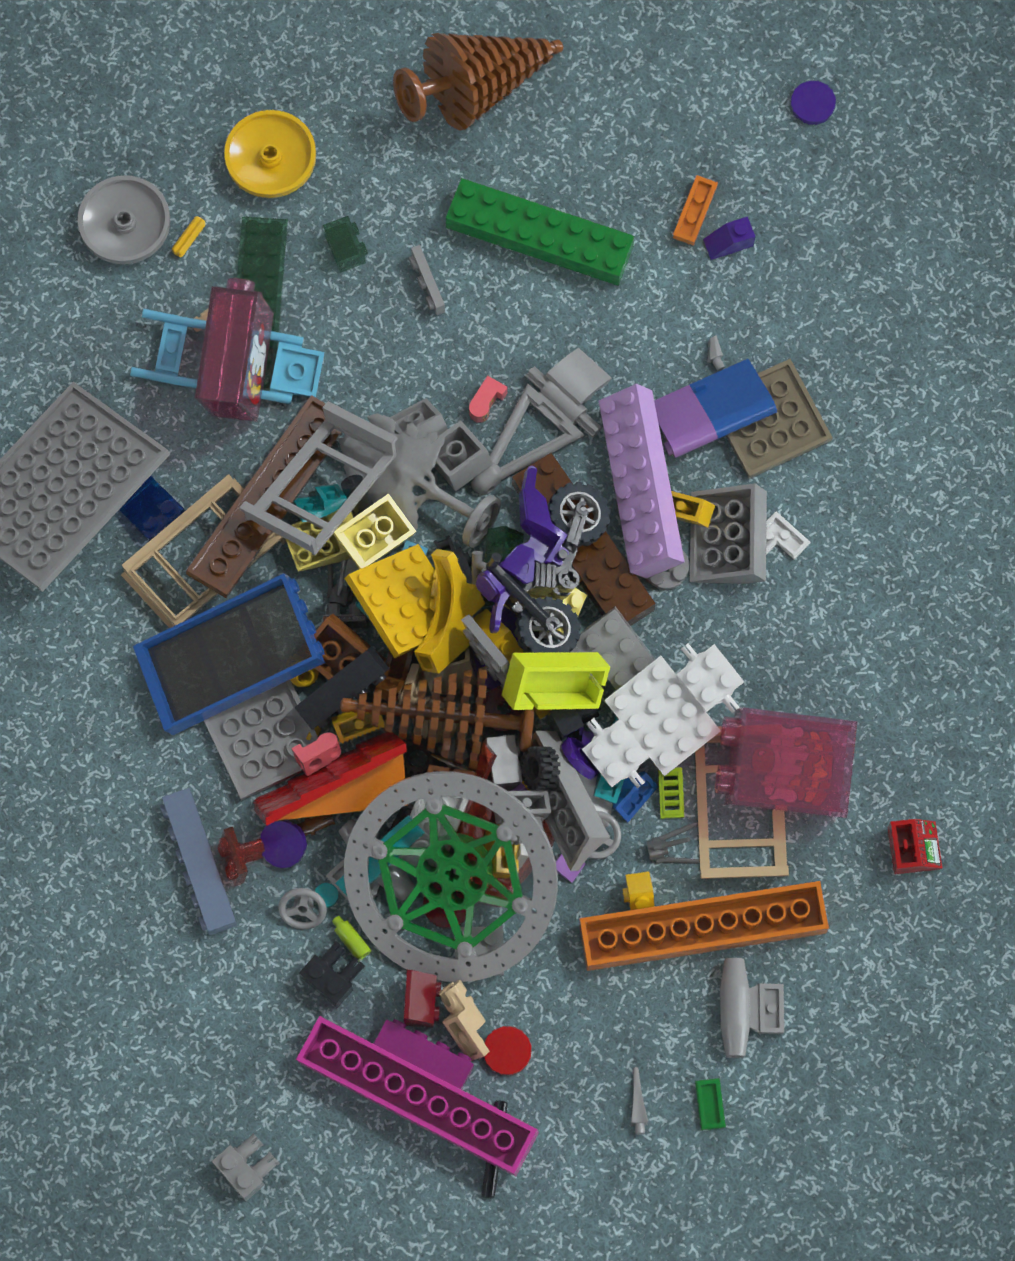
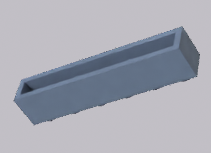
M190 788L162 797L164 804L160 805L164 819H170L172 826L168 827L171 840H177L179 849L175 851L179 863H185L187 871L183 872L187 886H193L195 893L191 894L194 907H200L202 916L198 917L202 930H208L209 935H213L237 926Z

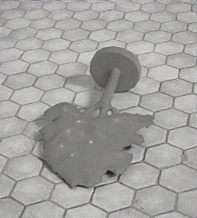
M378 413L368 415L367 418L370 423L397 436V441L395 442L396 457L368 490L373 503L389 494L413 528L417 530L418 508L426 500H437L469 518L462 535L463 543L471 548L478 546L493 527L500 512L501 500L493 495H488L473 509L441 490L436 485L431 470L435 466L441 447L444 445V436L438 435L437 432H428V437L417 438L419 432L414 423L407 424L406 432L395 434L396 422L394 419ZM346 434L343 438L339 437L338 441L340 442L342 454L371 469L384 455ZM344 465L346 477L351 475H361L363 479L366 477V475ZM424 476H427L430 479V481H426L424 479ZM413 486H420L427 492L415 496L412 493Z

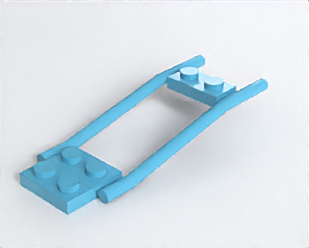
M143 309L142 318L165 323L155 371L132 367L130 376L248 397L246 387L178 376L187 327L254 337L256 333L259 334V329ZM265 330L264 339L278 341L279 345L270 391L260 390V399L291 405L293 394L310 397L311 395L316 397L325 352L302 348L304 337Z

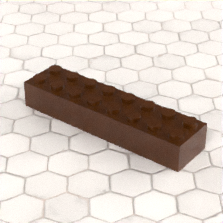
M552 453L530 465L537 468L535 488L546 498L547 504L560 487L572 483ZM527 468L512 476V486L518 494L522 489L524 473ZM571 500L575 506L579 503V500ZM565 502L562 510L572 511ZM589 513L587 517L594 520L593 513ZM585 522L583 528H584V529L590 528L591 525H589V524H587V523ZM606 531L595 543L593 542L586 547L584 545L577 547V553L572 562V569L576 570L579 574V584L601 616L616 606L631 626L655 611L656 603L638 577L630 573L629 564Z

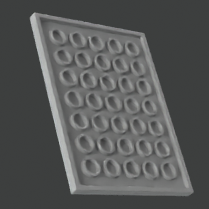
M72 382L0 459V560L43 592L170 455L169 451L79 385Z

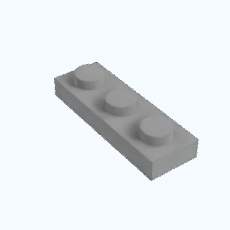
M420 245L411 248L412 256L409 257L412 269H417L420 276L417 277L421 290L426 289L428 296L425 297L430 310H435L436 315L445 313V304Z

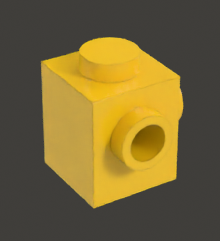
M650 873L626 874V888H622L624 903L629 902L630 910L655 907Z

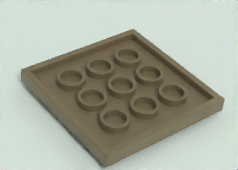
M791 359L758 373L774 400L777 413L726 435L748 479L824 445L833 439Z

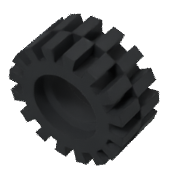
M423 735L420 747L413 744V736H410L409 740L407 738L403 740L406 743L407 752L403 753L405 777L428 773L429 765L439 766L440 760L431 755H439L436 744L434 753L426 750L427 737L425 739ZM415 750H421L426 753L427 761L422 766H413L409 762V755Z
M529 747L527 749L528 752L525 751L524 753L526 758H522L524 766H521V771H524V774H522V779H525L524 784L528 785L527 788L531 790H552V788L556 787L555 782L559 781L557 775L561 773V770H558L561 764L557 762L559 756L556 754V750L552 749V747Z

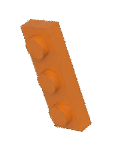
M696 175L673 233V239L695 245L718 182Z

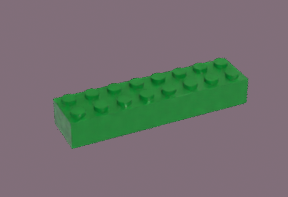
M463 178L460 180L446 216V228L617 286L620 284L634 246L635 236Z

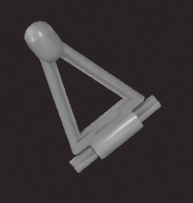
M535 366L525 376L541 391L538 393L529 384L526 385L490 454L493 465L471 481L473 490L480 495L489 494L500 484L502 479L533 464L549 453H553L582 438L584 434L574 425L578 424L592 437L596 436L602 429L587 414L588 409L583 405L578 406ZM530 403L564 433L502 467L498 466Z

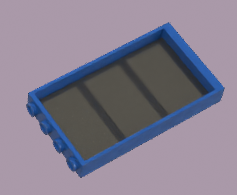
M285 573L133 646L164 731L175 735L325 663L322 656L325 654L321 643L315 639V626L311 620L308 621L306 616L308 608L304 600L299 598L297 592L300 591V588L294 578H290Z

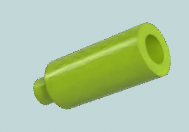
M340 916L332 920V923L336 926L334 932L358 961H361L371 953L372 950L348 920L343 921Z

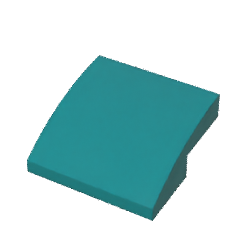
M338 484L315 487L316 496L297 498L293 504L318 518H322L340 509L347 500V497Z

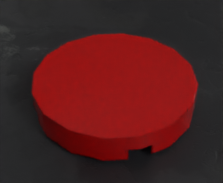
M503 1026L492 1031L486 1038L485 1045L489 1052L484 1056L486 1064L496 1073L512 1076L521 1072L528 1065L531 1059L532 1046L529 1038L522 1030L513 1026Z

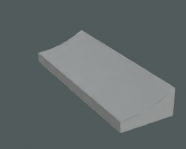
M535 731L530 747H552L559 756L557 762L561 764L558 767L561 773L557 775L559 781L555 782V788L548 790L552 813L545 821L570 871H579L588 857L606 842L610 836L576 769L565 756L561 747L562 742L557 732ZM524 753L519 760V766H524V763H522V758H526Z

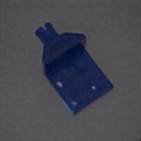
M151 475L119 511L150 541L185 512V509Z

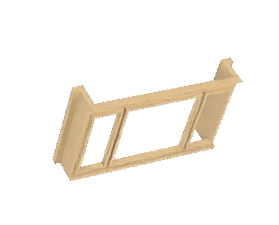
M229 474L122 564L124 573L121 576L169 628L188 620L218 593L208 588L199 596L158 551L209 508L221 521L226 514L216 502L231 489L238 497L244 490ZM273 532L250 566L279 541L282 544L286 543V539ZM151 557H154L193 600L178 615H175L135 572Z
M781 724L718 726L721 732L707 743L769 741L770 735H782ZM705 746L700 747L695 751L700 878L789 876L786 854L784 802L772 801L773 839L709 841L706 773L753 772L750 764L705 766ZM774 846L775 866L710 868L709 848Z

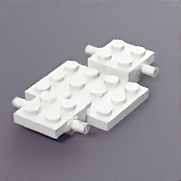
M689 643L686 644V648L683 647L681 650L690 661L677 674H675L662 656L658 657L604 700L618 717V721L604 729L601 728L595 718L591 722L595 725L596 729L590 721L586 724L595 736L582 750L611 787L628 777L636 788H639L640 784L635 778L643 785L645 781L636 771L640 764L648 758L653 761L665 776L721 732L706 713L707 711L722 702L731 713L735 711L734 708L736 710L739 708L731 695L744 681L715 644L705 652L698 654Z

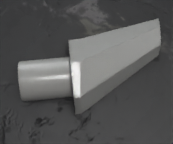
M717 335L709 339L707 362H712L716 370L720 371L725 368V365L721 360L723 353Z

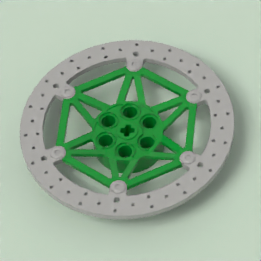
M448 771L428 772L403 779L380 793L360 815L353 827L345 852L344 881L350 907L363 932L384 955L396 964L408 970L437 975V980L476 981L492 977L510 969L533 950L548 928L553 916L558 892V874L555 857L547 835L531 811L520 800L497 784L474 775ZM442 796H455L475 801L496 812L505 822L499 826L444 805ZM419 799L424 800L426 808L387 841L383 842L376 839L379 829L393 813L411 802ZM445 815L490 831L491 834L475 839L466 834L456 833ZM426 817L429 818L430 845L427 848L393 846ZM438 820L448 834L438 837ZM516 835L519 836L524 844L531 862L533 872L532 899L523 896L511 843V839ZM495 841L488 852L483 844ZM445 844L451 845L454 848V852H449L445 848ZM501 846L505 850L513 893L493 876L492 859ZM467 853L474 854L477 857V861L470 860ZM395 855H418L420 858L415 867ZM369 856L378 859L390 910V916L386 919L379 912L371 893L368 878ZM427 859L434 860L437 867L431 866ZM388 862L417 877V885L401 908L397 907ZM473 876L479 877L482 880V884L475 883ZM432 882L439 883L442 890L436 889ZM491 884L507 899L488 895L485 892ZM455 891L462 892L465 898L457 897ZM420 892L429 900V903L406 913ZM477 901L508 909L475 937L471 936L474 907ZM437 907H441L446 913L455 939L413 924L410 921ZM466 909L464 935L454 910ZM518 913L525 916L521 927L508 941L490 952L481 955L476 954L475 946L514 914ZM402 928L457 950L458 958L437 956L425 952L406 942L397 932Z

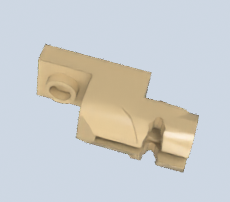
M457 980L455 984L451 982L439 992L442 1002L450 1012V1015L443 1021V1024L463 1054L470 1057L471 1061L484 1057L489 1052L483 1039L477 1033V1030L486 1021L473 1002L472 996H465L466 987L461 980Z

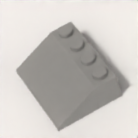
M754 483L691 492V496L704 499L714 504L715 508L708 528L691 523L690 582L748 584L766 581L767 491Z

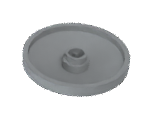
M115 176L101 181L86 194L78 212V227L83 242L94 255L114 264H132L152 256L163 245L170 229V212L165 197L152 183L135 176Z

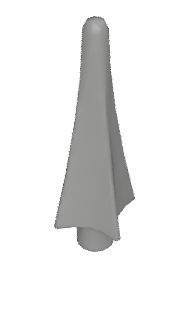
M634 1067L631 1126H635L636 1135L645 1134V1125H648L647 1122L649 1121L641 1091L639 1069Z

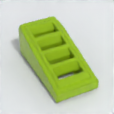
M675 767L665 776L658 769L660 819L684 818L682 767ZM677 776V780H664V777ZM678 786V790H664V787ZM678 796V800H665V797ZM665 806H679V810H665Z

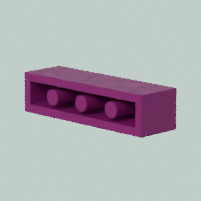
M386 1019L374 1042L376 1046L461 1090L464 1088L474 1068L470 1057L460 1052L458 1055L453 1054L449 1051V1046L439 1041L436 1044L428 1041L426 1034L415 1030L413 1033L405 1029L407 1025L399 1020L393 1019L391 1022Z

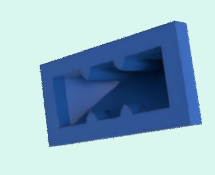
M644 771L638 774L645 783L641 785L637 778H635L640 784V787L636 788L629 777L625 778L617 803H613V808L626 822L631 820L658 788L656 783Z

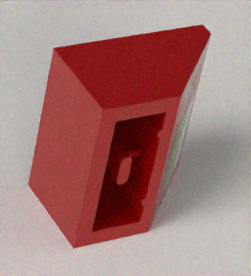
M920 819L890 821L887 829L894 875L942 869L936 821Z

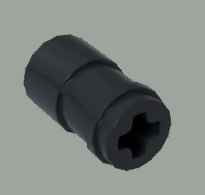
M351 475L341 482V488L347 499L362 482L363 477L361 475ZM368 491L353 508L352 514L355 517L374 504L370 499Z

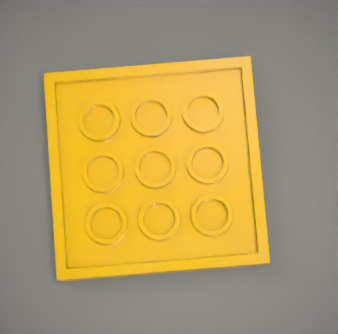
M419 544L354 571L344 578L394 658L419 647L431 626L435 614L429 608L430 600L432 599L431 590L435 569Z

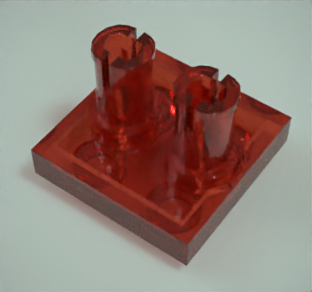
M233 827L223 829L222 836L219 838L220 844H217L220 857H225L227 863L225 872L228 880H233L234 886L243 884L246 879L248 870L245 863L262 859V853L265 851L261 838L240 844Z

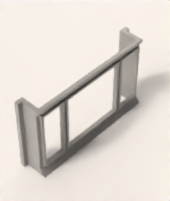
M329 401L323 407L325 421L257 503L252 505L244 501L239 507L245 513L246 521L252 520L312 552L314 556L397 455L395 447L397 436ZM335 428L384 455L371 469L323 444V442ZM316 450L366 475L329 522L279 497L281 492ZM274 503L323 530L314 538L266 511Z

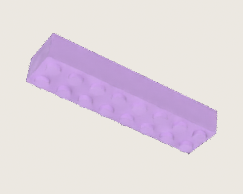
M634 384L599 400L630 573L649 578L683 564L685 561L653 392L648 388Z

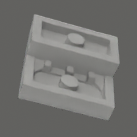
M580 348L568 354L545 375L578 406L590 400L595 392L605 387L612 379Z

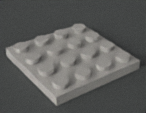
M290 680L204 720L241 801L304 772L296 762L291 748L298 744L304 748L318 739L315 730H311L294 708L301 701ZM309 731L312 735L311 740L306 739Z

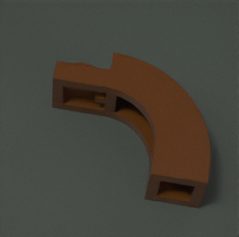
M416 649L396 658L393 657L389 650L386 665L390 669L384 673L386 678L375 689V691L382 689L381 699L387 701L389 688L397 686L396 701H398L413 663L414 651Z

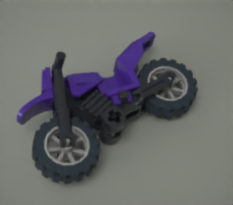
M529 466L524 473L522 489L519 492L520 527L530 536V539L525 544L517 545L500 565L498 564L501 560V555L494 553L486 564V568H483L476 575V587L487 600L495 602L490 617V633L496 634L499 631L502 609L505 604L516 615L515 637H518L517 644L519 647L522 646L524 653L571 652L580 639L579 631L581 630L576 612L573 613L572 607L569 604L565 605L562 603L580 582L579 574L576 570L572 569V562L577 553V547L584 545V547L589 546L604 534L610 523L609 516L611 510L608 508V501L606 497L603 498L602 492L598 489H593V486L590 484L583 485V482L568 483L564 487H560L547 504L546 498L535 488L537 468ZM571 500H579V503L575 506ZM565 502L572 511L562 510ZM592 512L594 520L587 517V515ZM585 522L591 525L588 529L583 528ZM531 594H533V595H539V596H543V595H544V596H546V597H545L544 599H541V597L535 599L534 597H531L530 595H531ZM562 627L564 635L559 634L555 630ZM552 636L559 639L561 642L557 645H553ZM545 639H547L548 645H545L542 642Z

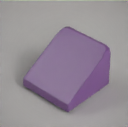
M561 854L556 861L557 873L573 883L586 863L584 862L579 871H570Z

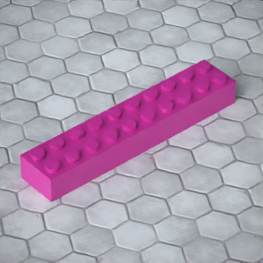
M321 1016L316 1021L296 1059L301 1065L515 1177L539 1134L536 1128Z

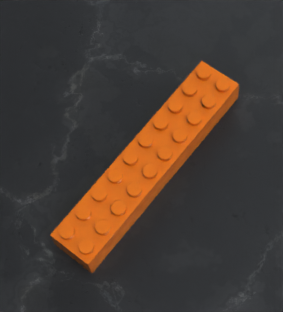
M820 881L580 918L579 921L587 971L826 934L829 929Z

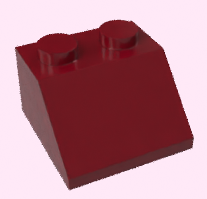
M407 969L404 1024L407 1026L434 1027V1021H439L440 1007L435 1006L436 997H440L441 982H437V975Z

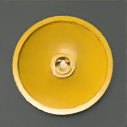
M264 110L246 116L234 126L226 140L224 157L229 175L241 189L254 196L277 198L296 191L309 179L316 163V147L310 130L300 119L283 111Z

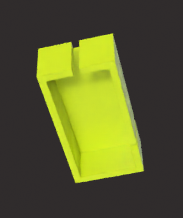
M598 652L513 653L502 696L513 710H533L534 706L536 709H599L604 692L601 686L606 685L610 666Z

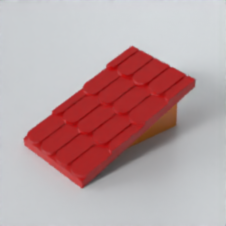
M384 732L358 743L355 749L341 754L337 759L311 775L302 774L288 780L287 785L257 797L255 802H253L254 811L266 826L278 820L364 811L380 793L405 779L403 753L407 752L406 743L393 732L392 734Z

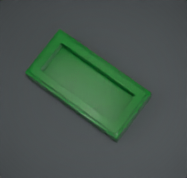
M720 1078L695 1081L701 1131L726 1128Z

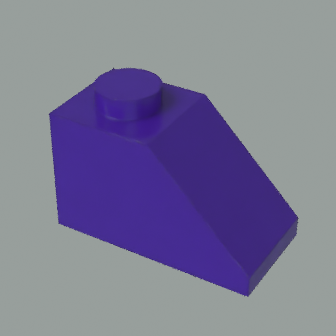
M747 216L724 224L705 237L703 241L710 260L753 247L756 236Z

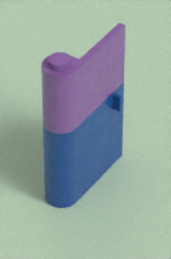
M749 359L654 400L658 424L666 439V442L663 443L668 456L673 455L674 458L777 413L772 396Z

